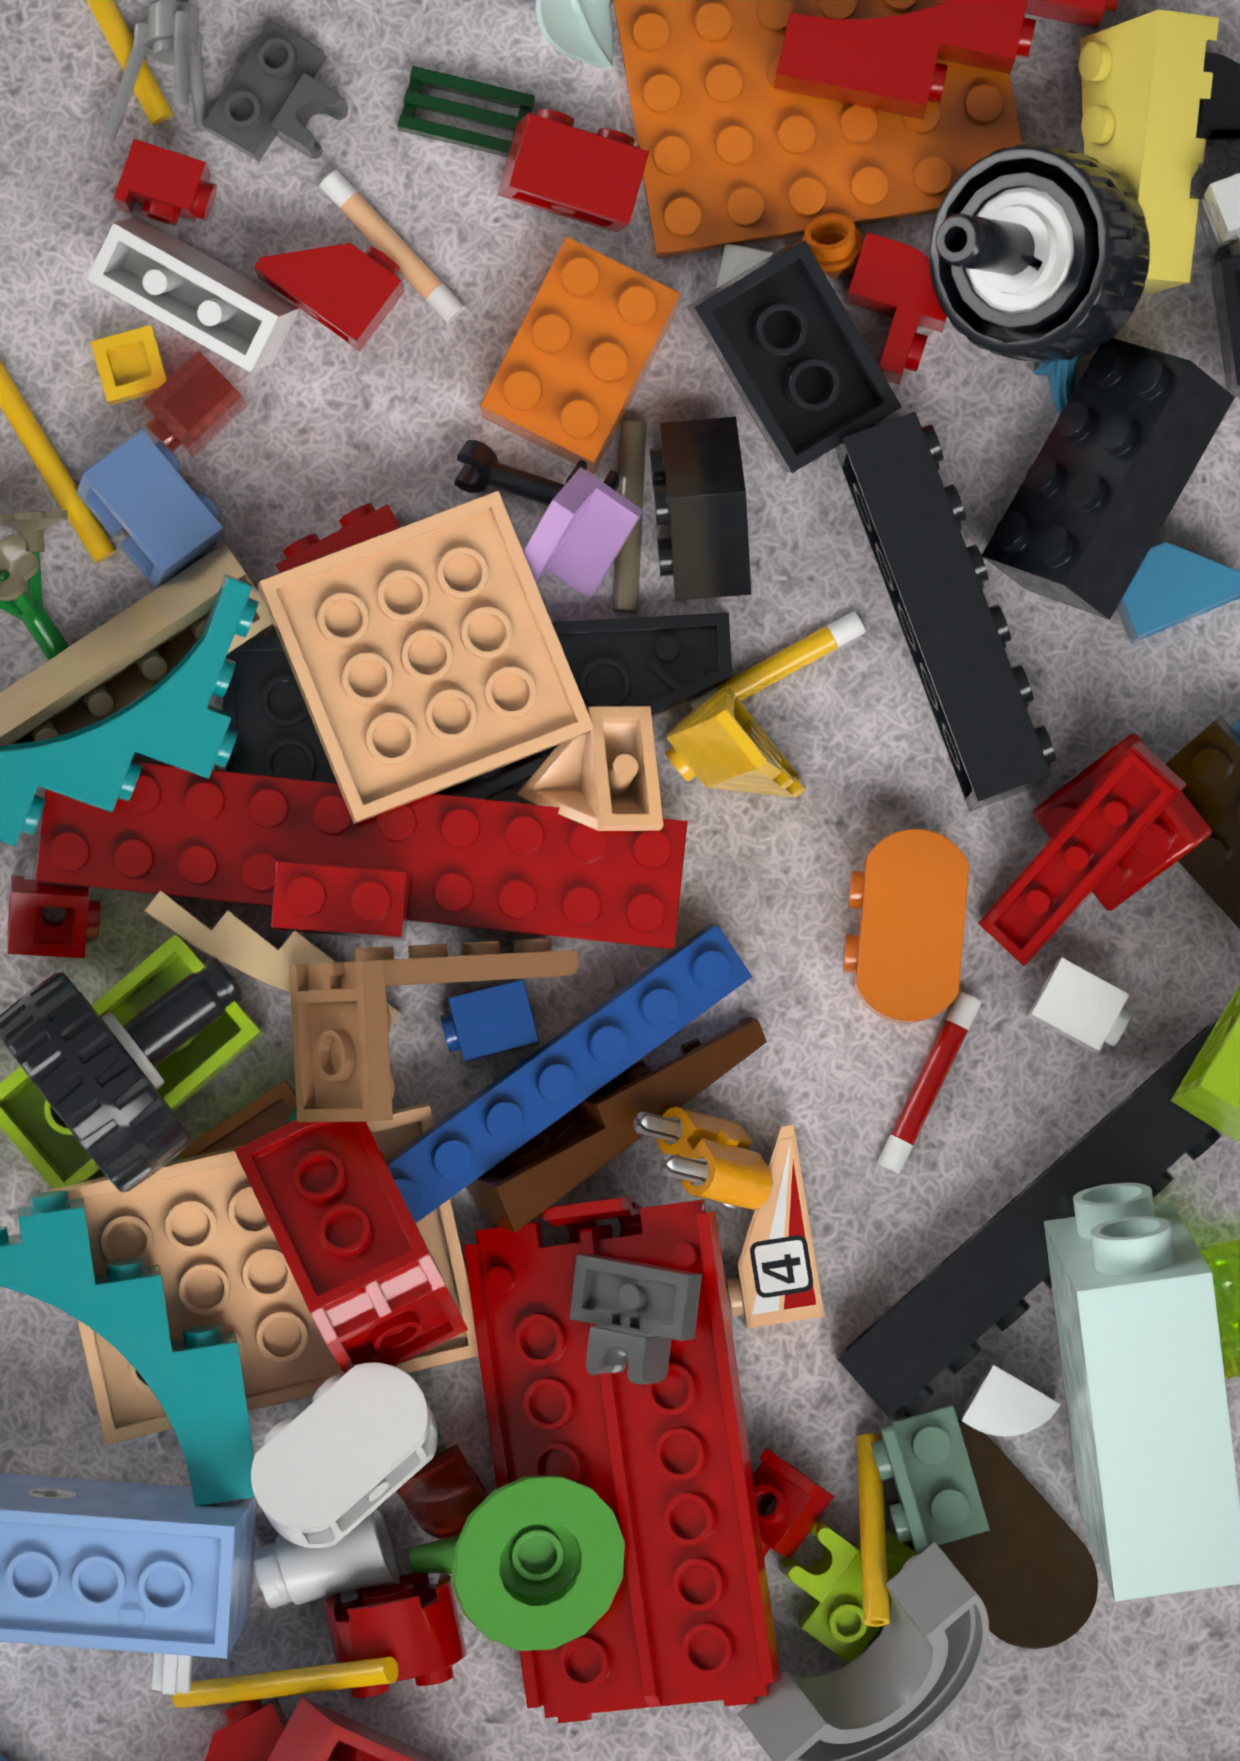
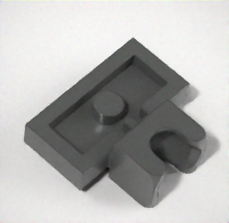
M270 19L202 125L208 132L260 162L276 136L307 157L317 159L322 156L323 149L314 140L311 131L306 128L308 120L316 114H326L336 120H343L348 115V105L336 91L314 79V76L327 58L323 50Z
M577 1254L569 1319L597 1324L596 1327L590 1328L586 1359L587 1372L590 1375L622 1372L626 1368L628 1359L627 1376L630 1382L634 1384H653L663 1381L668 1373L672 1339L683 1341L695 1338L702 1274L596 1254Z

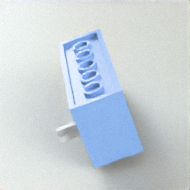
M0 1473V1642L153 1653L151 1690L162 1691V1694L175 1695L176 1692L189 1693L191 1687L192 1656L228 1658L250 1618L256 1497L194 1506L191 1487Z

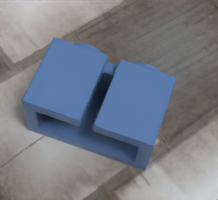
M142 430L83 472L76 493L112 537L122 529L128 532L130 537L123 541L120 547L154 589H157L210 551L216 545L223 527L219 523L221 516L213 501L200 490L194 492L179 474L181 467L172 451L162 442L158 441L154 444L144 430Z

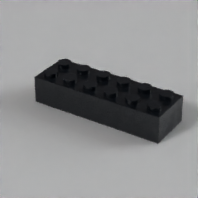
M915 411L843 437L837 458L969 812L1041 786L1051 776L1049 768L1051 763L1057 761L1056 754L1045 726L1033 727L1027 710L1029 707L1028 703L1034 701L1032 689L1022 665L1011 668L1005 652L1006 642L1011 641L1009 627L1000 606L997 604L989 607L982 590L984 589L983 582L989 580L987 569L978 546L974 544L966 547L960 530L962 529L961 522L966 520V514L955 485L951 484L944 487L938 472L940 470L938 462L943 461L944 457L933 426L929 424L921 427Z

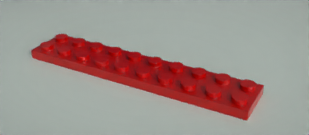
M138 762L134 763L142 765L129 802L118 798L112 813L45 789L44 799L46 801L43 807L35 877L37 882L156 895L161 890L165 894L175 897L272 907L276 861L404 871L410 875L407 921L672 950L675 947L688 821L663 818L664 826L661 830L597 831L558 814L560 807L431 794L353 824L339 786L335 783L213 770L208 779L175 766Z

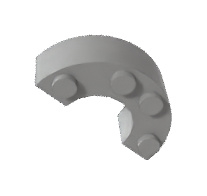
M935 1542L922 1553L911 1557L903 1565L901 1571L885 1584L892 1597L890 1623L884 1626L879 1637L862 1655L843 1668L822 1676L800 1677L786 1671L781 1675V1680L769 1684V1695L758 1696L757 1703L748 1704L738 1713L772 1761L889 1760L928 1733L946 1716L965 1693L976 1675L985 1654L989 1635V1619L981 1598Z

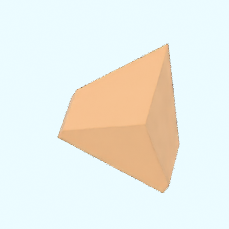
M651 706L588 707L587 711L595 729L587 734L557 745L516 794V796L537 805L560 807L558 814L597 831L661 830L664 824Z

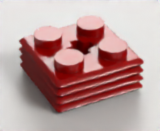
M1130 734L1033 810V817L1050 839L1131 746L1139 740L1143 743L1137 734ZM1182 791L1092 892L1107 911L1114 910L1211 835V828Z

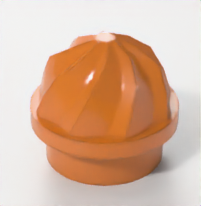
M835 213L824 214L813 219L807 225L805 236L802 239L806 241L824 274L834 280L838 276L844 277L853 273L864 243L863 236L855 227L853 221L847 216Z

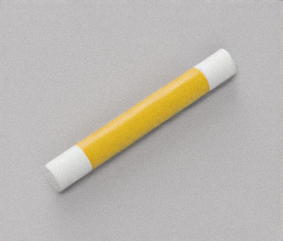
M852 611L733 676L732 679L688 701L691 710L694 711L726 684L737 698L742 701L865 634L866 630L857 613Z

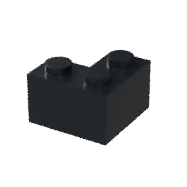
M736 416L660 423L662 448L650 449L656 524L669 525V537L657 538L660 577L673 576L675 601L752 595L746 488Z

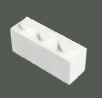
M138 216L113 223L87 277V280L249 372L273 364L300 310L294 304Z

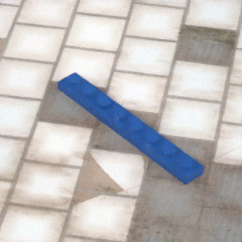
M712 923L706 926L388 1158L385 1162L415 1223L430 1214L753 977L719 926Z

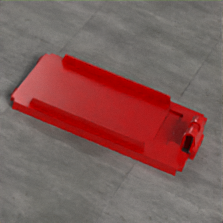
M629 1196L549 1207L542 1212L543 1221L550 1220L552 1226L566 1224L569 1230V1242L543 1247L540 1222L528 1223L516 1233L503 1227L475 1230L477 1243L464 1245V1253L497 1489L524 1476L559 1475L593 1489L614 1512L625 1542L623 1579L609 1610L583 1636L555 1649L519 1651L527 1709L544 1706L545 1718L557 1717L558 1723L587 1721L592 1719V1713L719 1700L724 1701V1707L757 1703L758 1696L769 1695V1684L781 1680L716 1211L706 1212L704 1199L642 1207L636 1202H631ZM618 1218L620 1235L612 1237L611 1224L597 1226L596 1220ZM577 1254H596L702 1274L695 1338L683 1341L672 1339L668 1373L663 1381L653 1384H634L630 1382L627 1376L628 1359L626 1368L622 1372L601 1373L599 1375H590L587 1372L586 1359L590 1328L596 1327L597 1324L569 1319Z

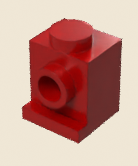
M133 139L113 199L120 211L132 214L135 203L143 205L141 214L164 224L176 226L179 217L194 222L196 218L204 221L207 220L215 200L217 184L209 182L211 173L206 162Z
M11 875L7 954L85 958L86 938L98 939L101 902L99 900H89L88 887L43 883L24 879V876ZM44 907L65 908L66 915L61 921L50 922L44 918L42 910Z
M766 1448L759 1458L763 1462L753 1474L763 1553L765 1557L770 1548L786 1558L791 1559L835 1496L789 1462ZM776 1497L777 1505L775 1510L767 1516H762Z

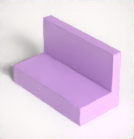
M580 467L554 497L523 551L536 585L549 571L588 599H591L644 510Z

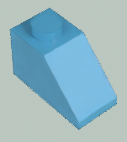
M1168 542L1150 548L1116 608L1131 644L1240 599V571Z

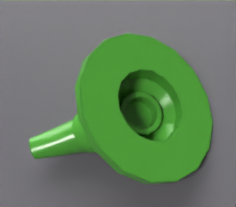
M559 1475L524 1476L493 1490L468 1516L459 1535L411 1547L409 1550V1564L413 1573L452 1574V1584L463 1614L489 1640L518 1651L550 1650L583 1636L609 1610L623 1579L625 1542L614 1512L593 1489Z

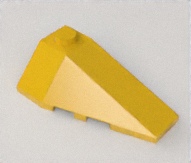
M727 684L667 731L666 738L672 747L665 751V755L687 782L697 776L706 788L797 798L806 791L805 781Z

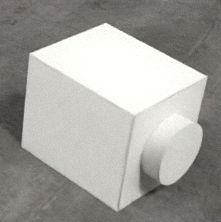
M1060 958L1052 968L1027 1017L1095 1053L1100 1051L1104 1042L1114 1047L1119 1041L1132 1016L1131 1012L1123 1009L1130 994L1070 961Z

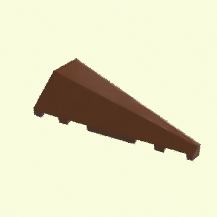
M752 1017L742 1019L736 1027L704 1044H701L698 1038L681 1044L683 1055L653 1071L650 1070V1067L644 1061L631 1065L466 1186L467 1190L490 1222L516 1233L643 1137V1134H639L634 1130L633 1125L634 1119L639 1112L643 1111L662 1116L672 1107L681 1108L767 1043L758 1019Z

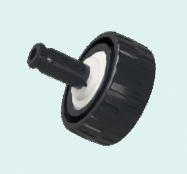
M1021 144L1013 148H1002L972 164L955 181L944 197L933 223L929 247L930 276L933 289L944 314L947 315L952 326L960 334L965 335L970 343L981 349L988 350L992 354L1032 362L1073 360L1078 355H1087L1095 351L1101 344L1108 342L1114 337L1119 329L1128 321L1141 298L1150 263L1149 232L1143 210L1136 200L1134 192L1127 183L1121 180L1119 174L1110 166L1104 165L1098 159L1061 147Z
M217 958L208 959L205 962L207 966L198 972L190 973L124 1025L119 1023L112 1012L100 1017L84 995L79 992L63 972L53 974L28 991L0 1015L1 1041L112 1184L122 1193L130 1191L159 1171L185 1149L191 1141L189 1132L157 1091L165 1081L154 1067L221 1017L227 1006L234 1001L239 1003L243 999L244 993Z

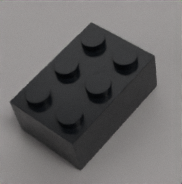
M797 240L687 306L784 471L796 472L839 446L843 437L867 429L902 407L805 240Z

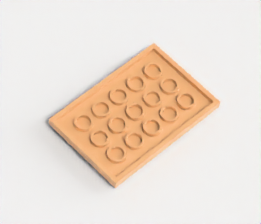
M428 1103L393 1110V1120L366 1121L385 1161L434 1126L431 1107ZM241 1146L168 1162L142 1183L123 1193L112 1184L108 1177L48 1190V1192L69 1191L70 1200L83 1198L94 1275L107 1273L106 1264L128 1258H145L146 1267L159 1265L171 1341L183 1339L184 1330L202 1325H221L222 1333L235 1331L248 1411L314 1396L317 1389L326 1380L337 1374L344 1376L303 1299L234 1149ZM451 1199L447 1200L416 1224L468 1330L395 1366L405 1373L479 1356L469 1283ZM77 1320L105 1445L174 1429L158 1398L140 1373L114 1346L89 1326Z

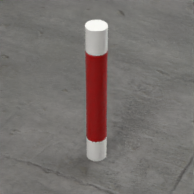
M959 991L876 1164L900 1175L982 1001Z

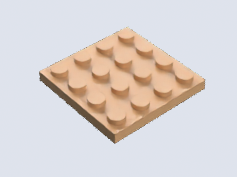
M499 491L259 581V590L353 824L572 740L595 729Z

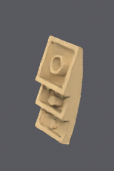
M161 890L144 910L203 952L270 987L290 994L289 965L335 962L296 930H294L283 946L278 949L228 910L215 927L211 929L184 906ZM387 1003L391 1014V1024L396 1025L403 1014Z

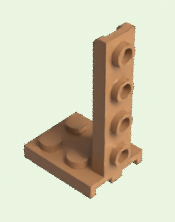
M552 938L514 940V953L501 954L500 941L461 943L462 956H448L447 944L408 946V959H394V947L386 946L354 948L355 961L289 965L297 1122L393 1120L392 1099L395 1092V1083L390 1071L389 1031L391 1028V1014L387 1006L386 986L571 976L577 972L579 967L578 950L553 951Z

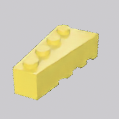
M1158 9L1079 38L1080 56L1078 67L1082 88L1083 118L1081 131L1084 138V154L1098 159L1100 163L1110 166L1116 171L1121 180L1130 186L1143 210L1150 240L1149 271L1143 293H1156L1190 283L1199 199L1190 194L1191 179L1195 175L1199 164L1204 162L1206 139L1196 137L1200 99H1210L1213 73L1203 72L1206 41H1217L1219 17Z

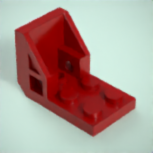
M297 1119L234 1149L303 1299L327 1347L344 1375L355 1365L363 1363H383L395 1367L468 1330L366 1121L297 1122Z

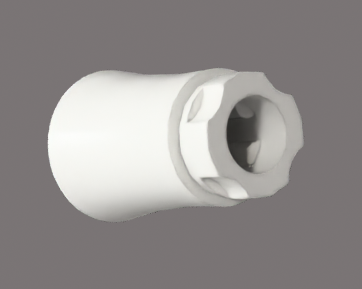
M380 1506L335 1546L307 1548L296 1545L282 1536H278L275 1543L253 1549L255 1574L266 1603L270 1608H277L291 1602L300 1605L330 1595L362 1588L394 1585L400 1582L397 1556Z

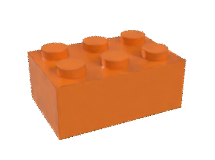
M566 236L480 404L482 418L575 465L579 460L586 461V470L595 474L680 308L681 293Z

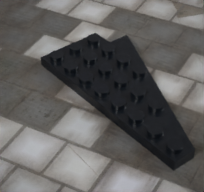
M729 612L552 622L586 709L588 707L651 706L653 718L732 679ZM279 637L249 639L229 652L226 659L236 662L227 691L222 698L223 710L229 712L231 716L228 728L237 731L238 734L226 764V772L337 784ZM556 746L433 794L487 800L529 779Z

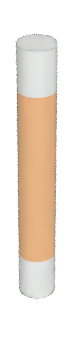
M337 169L323 179L319 185L322 191L379 251L387 255L401 268L399 273L447 324L466 308Z

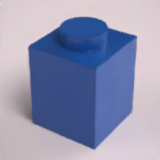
M523 979L448 998L451 1013L440 1015L449 1053L461 1050L465 1062L540 1044Z

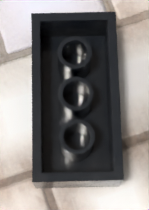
M1115 338L1104 342L1091 358L1081 380L1065 408L1060 413L1055 426L1034 463L1029 468L1024 481L1003 518L998 523L993 536L982 553V557L1030 592L1110 620L1235 397L1191 360Z

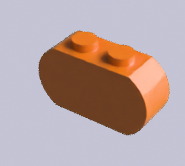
M907 829L887 836L870 851L864 860L863 871H851L848 909H860L858 935L846 934L843 972L855 973L854 990L862 1003L870 1011L883 1019L896 1023H917L930 1019L946 1009L959 994L970 865L962 851L951 840L930 830Z

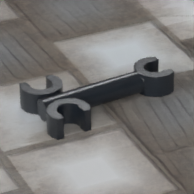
M467 440L457 455V461L464 463V466L455 478L454 485L469 493H479L484 491L489 485L549 506L554 497L565 486L559 482L500 463L495 452L488 445L477 440ZM578 461L568 476L566 483L580 467L584 470L587 469L586 461ZM610 470L603 483L615 491L619 487L620 479L617 472Z

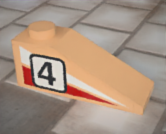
M794 1125L779 1127L768 1162L773 1182L771 1194L761 1208L753 1210L737 1261L739 1277L726 1279L732 1317L745 1315L746 1327L748 1329L825 1317Z

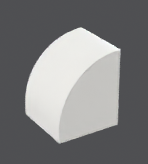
M989 1363L957 1419L989 1435L1017 1436L1031 1432L1046 1423L1056 1413L1061 1404Z

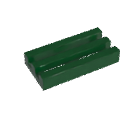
M412 66L409 77L410 83L405 93L404 106L397 128L398 131L508 157L512 141L415 118L416 109L428 110L515 133L517 123L528 113H532L535 95ZM422 86L519 109L518 117L422 94Z

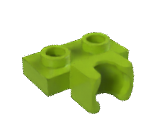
M818 1519L810 1532L823 1545L824 1553L822 1559L815 1565L804 1566L793 1558H784L780 1562L779 1569L788 1579L815 1598L797 1624L847 1663H850L860 1656L881 1626L874 1627L864 1624L860 1539L854 1546L850 1541ZM886 1529L889 1582L901 1571L903 1565L911 1557L917 1555V1553L904 1542L899 1543L898 1538ZM889 1593V1612H890V1610H891V1601H892V1597H891L890 1593Z

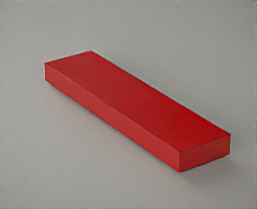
M1139 740L1131 746L988 910L978 924L1020 964L1026 966L1187 784Z

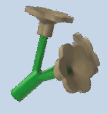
M67 510L0 514V525L18 532V534L9 535L0 541V609L22 620L49 661L70 646L43 607L39 553L45 552L44 530L58 521L67 520ZM27 580H28L29 598H28V596L26 595V593L24 592L25 586H26V585H25V582H26Z

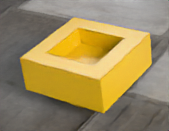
M152 325L90 341L109 406L171 389Z

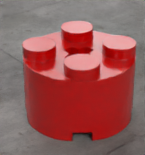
M427 1573L400 1575L399 1584L357 1589L358 1598L342 1604L340 1593L332 1595L325 1600L324 1609L336 1663L393 1657L398 1665V1678L395 1682L415 1678L417 1686H430L452 1679L454 1677L452 1665L463 1659L466 1655L452 1579L449 1574L440 1573L437 1584H429ZM390 1684L350 1689L352 1697L367 1698L389 1691Z

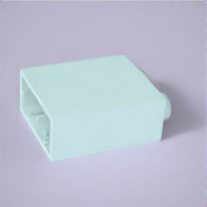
M1113 1183L1082 1190L1073 1197L1075 1217L1044 1221L1080 1514L1115 1602L1240 1584V1504L1212 1271L1173 1204H1153L1151 1187L1139 1183Z

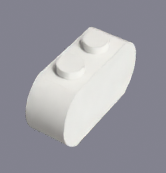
M363 1363L355 1365L344 1376L341 1374L332 1376L317 1389L312 1399L313 1403L295 1419L286 1418L282 1420L266 1435L263 1441L264 1446L256 1452L252 1463V1488L256 1500L271 1525L288 1541L307 1548L335 1546L433 1459L438 1438L435 1418L419 1385L412 1377L397 1367L383 1363Z

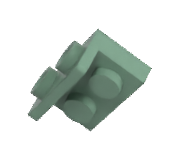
M952 1404L878 1425L882 1440L870 1444L881 1481L889 1478L894 1480L900 1503L890 1505L889 1510L899 1543L911 1540L914 1551L920 1554L933 1542L941 1545L990 1530L956 1412Z

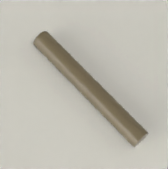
M623 421L621 422L620 483L618 493L643 509L647 423ZM642 515L615 559L614 612H638Z

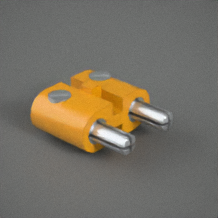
M679 1107L668 1109L662 1116L642 1111L635 1117L633 1125L637 1133L657 1138L658 1146L664 1155V1159L660 1161V1171L662 1174L679 1179L690 1195L718 1201L733 1209L739 1206L755 1210L761 1208L767 1202L773 1185L771 1171L759 1152L747 1150L752 1141L738 1122Z

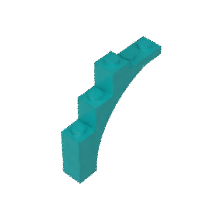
M225 574L202 636L182 661L157 685L128 706L101 721L68 734L36 742L0 745L1 842L16 847L21 832L33 836L46 799L35 795L38 786L111 813L118 798L129 802L142 765L131 762L135 752L208 779L214 764L225 768L238 732L228 728L231 721L229 712L210 706L209 702L212 695L220 698L224 697L236 662L226 659L235 634L246 638L253 622L259 601L248 598L253 587L249 582Z
M51 1191L30 1196L31 1206L18 1208L21 1234L8 1235L7 1227L0 1226V1287L30 1295L61 1309L81 1321L114 1346L140 1373L158 1398L175 1430L186 1460L194 1506L255 1497L251 1483L254 1452L235 1331L222 1333L221 1325H202L184 1330L183 1339L171 1341L159 1265L146 1267L145 1258H128L106 1264L107 1273L94 1275L83 1198L70 1200L69 1191Z

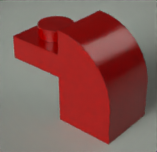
M867 232L849 287L846 303L893 318L878 367L888 382L900 385L905 369L917 372L928 336L917 333L918 326L943 333L947 315L944 314L933 289L929 258L910 245Z

